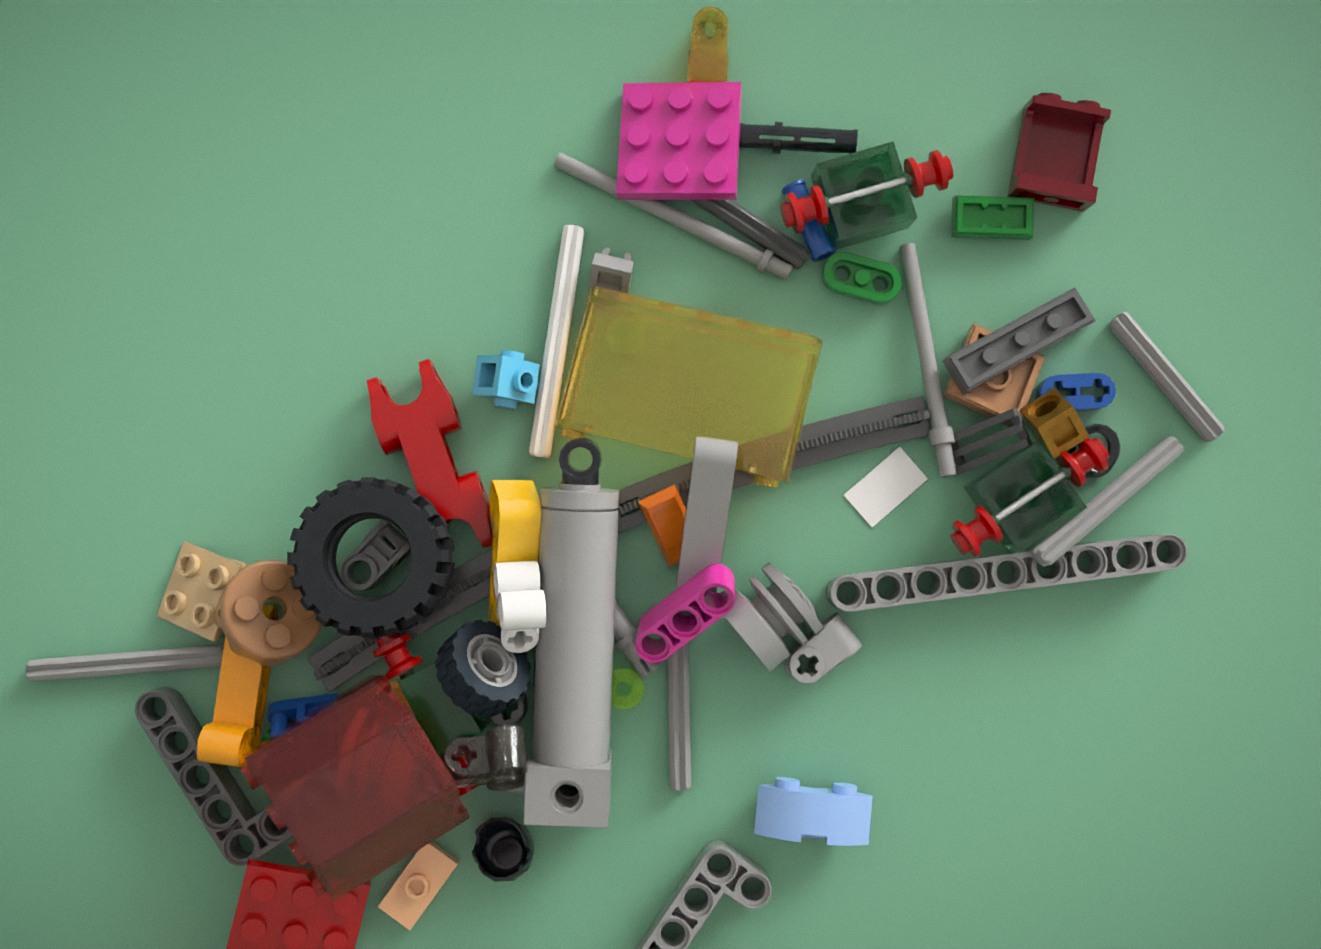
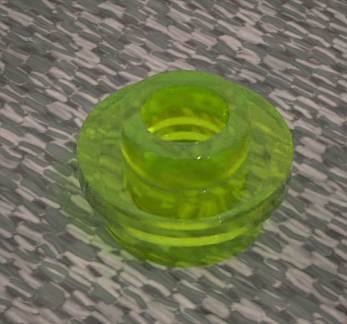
M622 668L613 671L611 705L619 709L634 707L640 702L644 693L642 679L631 669ZM620 682H627L631 685L632 691L628 696H620L617 693L616 686Z

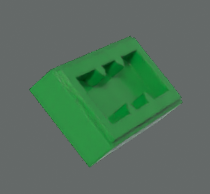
M955 195L952 198L951 237L1030 240L1033 238L1034 198Z

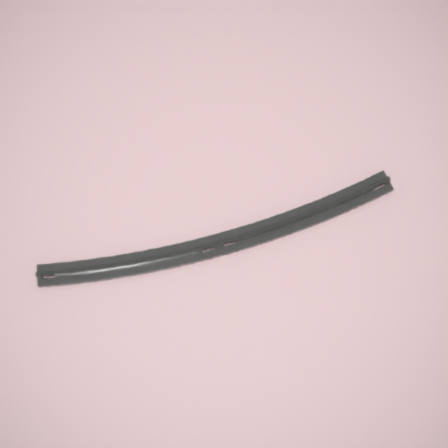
M923 396L840 415L739 445L732 490L820 462L929 436L928 431L930 427L928 419L930 414L929 410L926 411ZM915 412L913 414L894 418V416ZM917 422V424L896 428L899 425ZM692 462L618 490L619 505L639 497V499L617 508L619 510L618 534L647 522L642 509L623 517L620 515L639 508L638 501L674 484L686 507ZM492 549L455 568L453 575H450L447 583L449 589L445 597L440 598L435 605L437 608L428 617L420 620L416 626L399 632L400 635L409 633L411 641L446 619L488 597ZM342 635L308 658V661L315 670L314 676L317 680H322L329 692L335 690L383 658H375L372 653L379 648L376 640L381 637L362 638V636ZM346 661H349L348 663H346L344 666H342L341 668H339L338 670H336V671L333 672L332 674L330 673L332 670H334L335 668H337V667L340 666L341 664L345 663Z

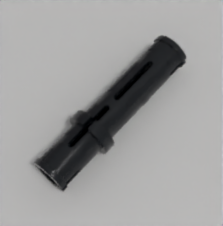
M775 122V125L740 123L739 148L773 150V154H781V150L856 155L858 129L783 126V122ZM759 136H788L794 137V140L791 141L760 139ZM801 137L835 139V143L801 141L800 139Z

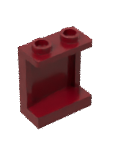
M1054 93L1033 95L1023 109L1007 197L1034 198L1035 203L1084 212L1096 203L1098 187L1093 186L1103 126L1110 119L1111 110L1101 108L1098 102L1091 100H1080L1075 103L1061 100L1062 97Z

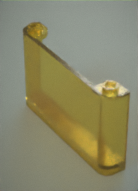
M590 287L555 427L562 429L560 436L569 439L585 438V435H596L693 459L696 436L738 441L735 469L756 476L755 484L778 489L779 482L789 484L823 341L805 333L606 288Z

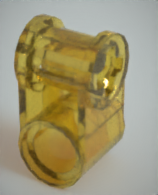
M705 7L694 16L691 50H689L687 82H727L728 19L719 8ZM706 25H714V36H706Z

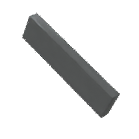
M1073 288L947 356L942 362L962 395L1090 326L1096 320L1076 288Z

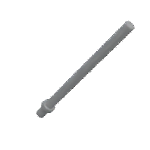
M559 153L554 167L617 197V179L570 156ZM623 200L758 266L756 270L764 273L766 270L787 280L793 268V265L772 256L773 251L766 249L764 252L660 200Z

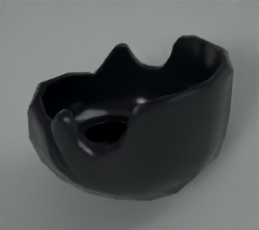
M490 818L475 830L476 842L472 850V856L483 875L494 882L514 881L529 869L534 855V842L524 825L512 818Z

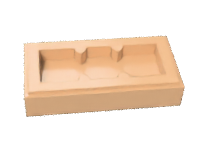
M427 838L378 905V908L405 928L411 930L460 861Z

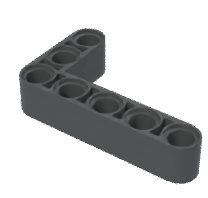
M162 687L146 692L138 698L135 704L137 720L229 863L236 866L247 865L248 859L256 860L320 818L334 806L337 799L335 786L330 780L318 777L314 782L304 783L257 814L226 765L199 762L197 760V744L202 726L183 696L176 689ZM156 697L161 698L165 702L166 713L163 717L154 711L153 703ZM177 731L184 733L188 739L186 751L176 746L175 735ZM198 765L208 770L210 774L208 784H203L197 779L196 769ZM308 789H314L321 794L323 799L321 808H315L308 803L306 799ZM219 800H224L230 805L232 809L230 818H225L218 812L217 804ZM274 812L283 813L287 817V830H281L274 825ZM240 834L249 836L254 844L252 852H247L240 847Z

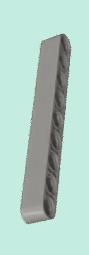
M1150 534L1075 544L1052 564L1051 572L1045 578H1042L1037 572L1038 561L1032 555L1033 550L872 570L835 576L826 587V596L833 607L842 611L852 612L1174 570L1185 563L1188 549L1182 538L1175 534ZM1161 542H1164L1169 549V555L1164 562H1161L1156 554L1157 547ZM1122 546L1130 554V560L1125 567H1121L1116 559L1117 552ZM1083 551L1089 555L1091 560L1089 569L1084 573L1078 569L1076 564L1078 555ZM1004 561L1008 562L1013 570L1011 579L1006 583H1002L997 577V568ZM966 566L973 573V582L969 587L963 589L957 582V573L962 567ZM927 571L934 578V586L929 593L923 594L916 585L917 578L922 572ZM885 576L890 577L895 584L893 595L887 599L881 598L876 590L878 581ZM848 581L854 585L856 596L850 603L842 604L836 595L837 588L841 583Z

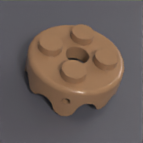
M279 560L257 561L244 567L225 585L215 608L214 621L216 626L223 630L229 642V647L235 654L254 660L261 666H273L299 655L318 636L322 624L316 620L317 615L312 610L306 611L299 600L303 597L300 590L293 589L289 577L295 576L293 565H287V562ZM275 600L282 606L283 616L280 620H270L264 615L262 607L265 601Z

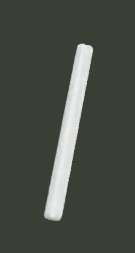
M565 225L562 232L529 447L530 455L538 458H549L551 456L584 240V229L577 225Z

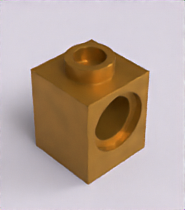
M1055 388L1019 409L1035 439L1054 459L1090 437L1073 405Z

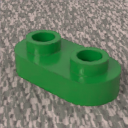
M838 252L832 255L826 261L822 270L823 282L830 291L873 304H886L899 293L902 285L900 273L894 266L848 252ZM838 268L845 269L848 273V279L845 281L838 280L835 277V270ZM882 279L886 284V289L884 291L875 290L873 280Z

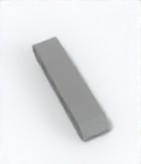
M696 436L675 590L704 568L714 564L721 565L738 441ZM717 587L708 589L710 592L717 593ZM686 610L677 612L682 616L693 615V613Z

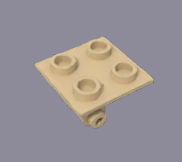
M184 541L156 616L212 642H216V639L220 640L224 632L215 624V608L225 585L235 574L246 567L247 563L236 559H227Z

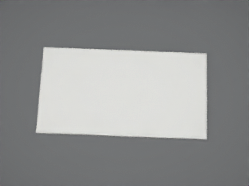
M899 446L846 492L844 496L871 527H874L928 478Z

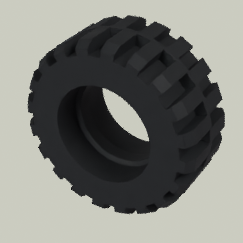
M361 477L359 481L346 480L338 483L336 489L332 491L325 490L316 496L318 502L313 507L306 506L299 516L303 519L300 528H293L290 540L295 541L293 553L287 552V565H293L295 576L289 578L293 589H299L303 596L299 600L306 611L312 610L317 615L316 620L325 627L332 626L337 629V633L347 636H362V638L392 635L416 626L420 620L428 617L437 608L435 605L440 598L445 597L449 589L447 583L450 575L454 573L455 563H452V551H455L453 539L449 537L447 531L449 526L444 517L440 516L435 509L436 506L417 491L388 479L381 480L375 477ZM366 519H382L394 524L406 536L411 549V565L405 580L394 591L380 597H365L351 591L345 586L337 570L336 554L340 540L352 525Z

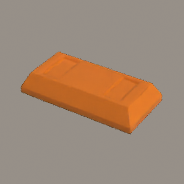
M674 484L638 501L668 567L679 563L686 514L685 506Z

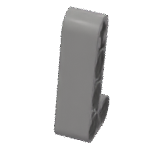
M714 840L707 843L635 949H656V944L660 949H687L724 893L749 909H757L764 906L769 901L772 890L766 871L727 842ZM715 854H724L730 859L728 866L721 871L711 869L707 863ZM747 878H759L763 882L761 889L754 894L744 892L741 886ZM692 888H700L707 893V896L702 903L691 904L685 899V894ZM669 922H677L681 924L684 930L680 936L670 938L662 932V928Z

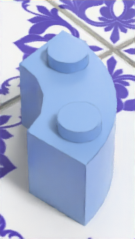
M776 777L775 784L758 785L754 834L800 843L801 837L826 839V845H868L873 796L857 792V786L849 783H833L832 788H814L800 786V780Z

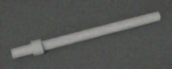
M906 243L900 246L930 414L932 427L928 431L931 447L936 449L940 477H950L957 475L951 444L955 443L952 427L947 424L915 243Z

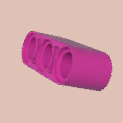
M710 565L643 614L638 622L635 649L639 657L651 663L661 662L726 615L735 603V577L732 571L724 565ZM711 587H720L723 588L725 591L721 593H713L710 592L708 589ZM686 610L693 613V615L682 616L677 612ZM657 634L660 635L662 638L652 639L647 635Z

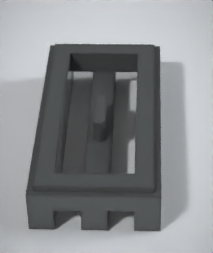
M1017 407L953 433L955 443L951 444L956 464V474H961L1033 444ZM1010 418L1014 424L1012 427L961 448L957 443V440ZM1018 433L1020 441L968 462L965 461L963 455Z

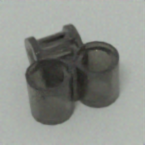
M516 725L498 726L488 730L486 736L455 739L448 745L445 751L443 767L445 778L449 783L457 787L487 784V788L492 791H506L523 786V774L528 771L523 727ZM458 757H465L469 767L461 768L460 762L457 761Z

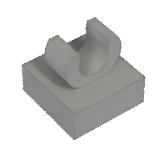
M609 248L603 249L602 253L595 252L591 267L589 290L627 299L634 261H631V254L625 252L624 259L609 256Z

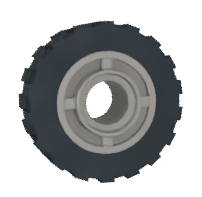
M475 620L472 623L469 621L463 624L437 651L438 658L435 660L436 676L438 682L443 687V692L453 700L452 703L457 707L460 706L466 713L477 714L478 717H486L487 715L493 717L504 712L527 691V685L531 682V665L527 660V653L507 651L502 646L501 627L492 621Z

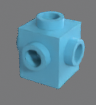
M501 350L500 355H477L472 395L494 399L493 406L503 409L517 410L518 403L534 404L540 364L525 361V354L515 351Z

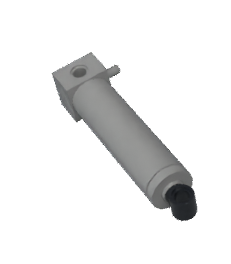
M584 437L573 439L565 444L560 451L559 463L562 469V481L559 483V487L540 488L541 529L538 565L540 571V590L544 591L546 601V627L539 628V640L535 645L532 750L524 770V776L498 775L495 780V789L498 792H523V801H525L524 825L608 828L613 758V749H610L619 491L601 488V484H599V468L603 459L602 452L597 443ZM583 447L590 451L593 461L588 469L579 470L572 466L570 453L574 448ZM564 784H571L575 787H566Z

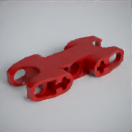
M430 359L418 362L422 379V391L418 398L408 405L395 404L389 396L387 388L383 385L382 380L378 379V377L366 380L370 398L371 420L384 453L389 455L403 450L417 492L436 506L435 509L440 516L444 517L447 524L453 520L461 519L466 521L474 530L482 548L492 546L493 529L490 503L481 478L476 470L459 476L445 437L446 434L462 429V424L453 397L440 379L433 362Z

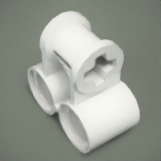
M534 560L495 563L494 590L497 600L496 612L501 627L502 646L512 653L527 652L538 643L539 628L546 627V601L544 591L540 590L538 562Z

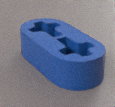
M1102 373L1061 374L1050 376L1040 382L1036 389V399L1047 393V390L1053 388L1054 383H1056L1058 390L1071 391V396H1065L1064 398L1073 405L1076 411L1096 410L1112 403L1116 388L1112 379ZM1095 381L1097 388H1103L1104 395L1097 397V402H1095L1093 395H1081L1080 389L1093 386Z

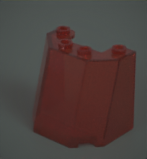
M369 675L242 755L247 765L240 768V771L252 790L261 786L272 804L265 809L277 829L280 830L286 826L295 839L288 846L300 866L302 867L309 862L313 871L308 873L306 877L318 896L326 892L333 902L470 818L467 809L458 797L460 791L413 712L406 703H401L390 683L383 675Z

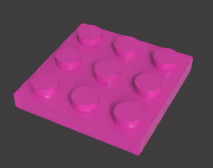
M741 82L623 83L616 185L618 200H737L742 102Z

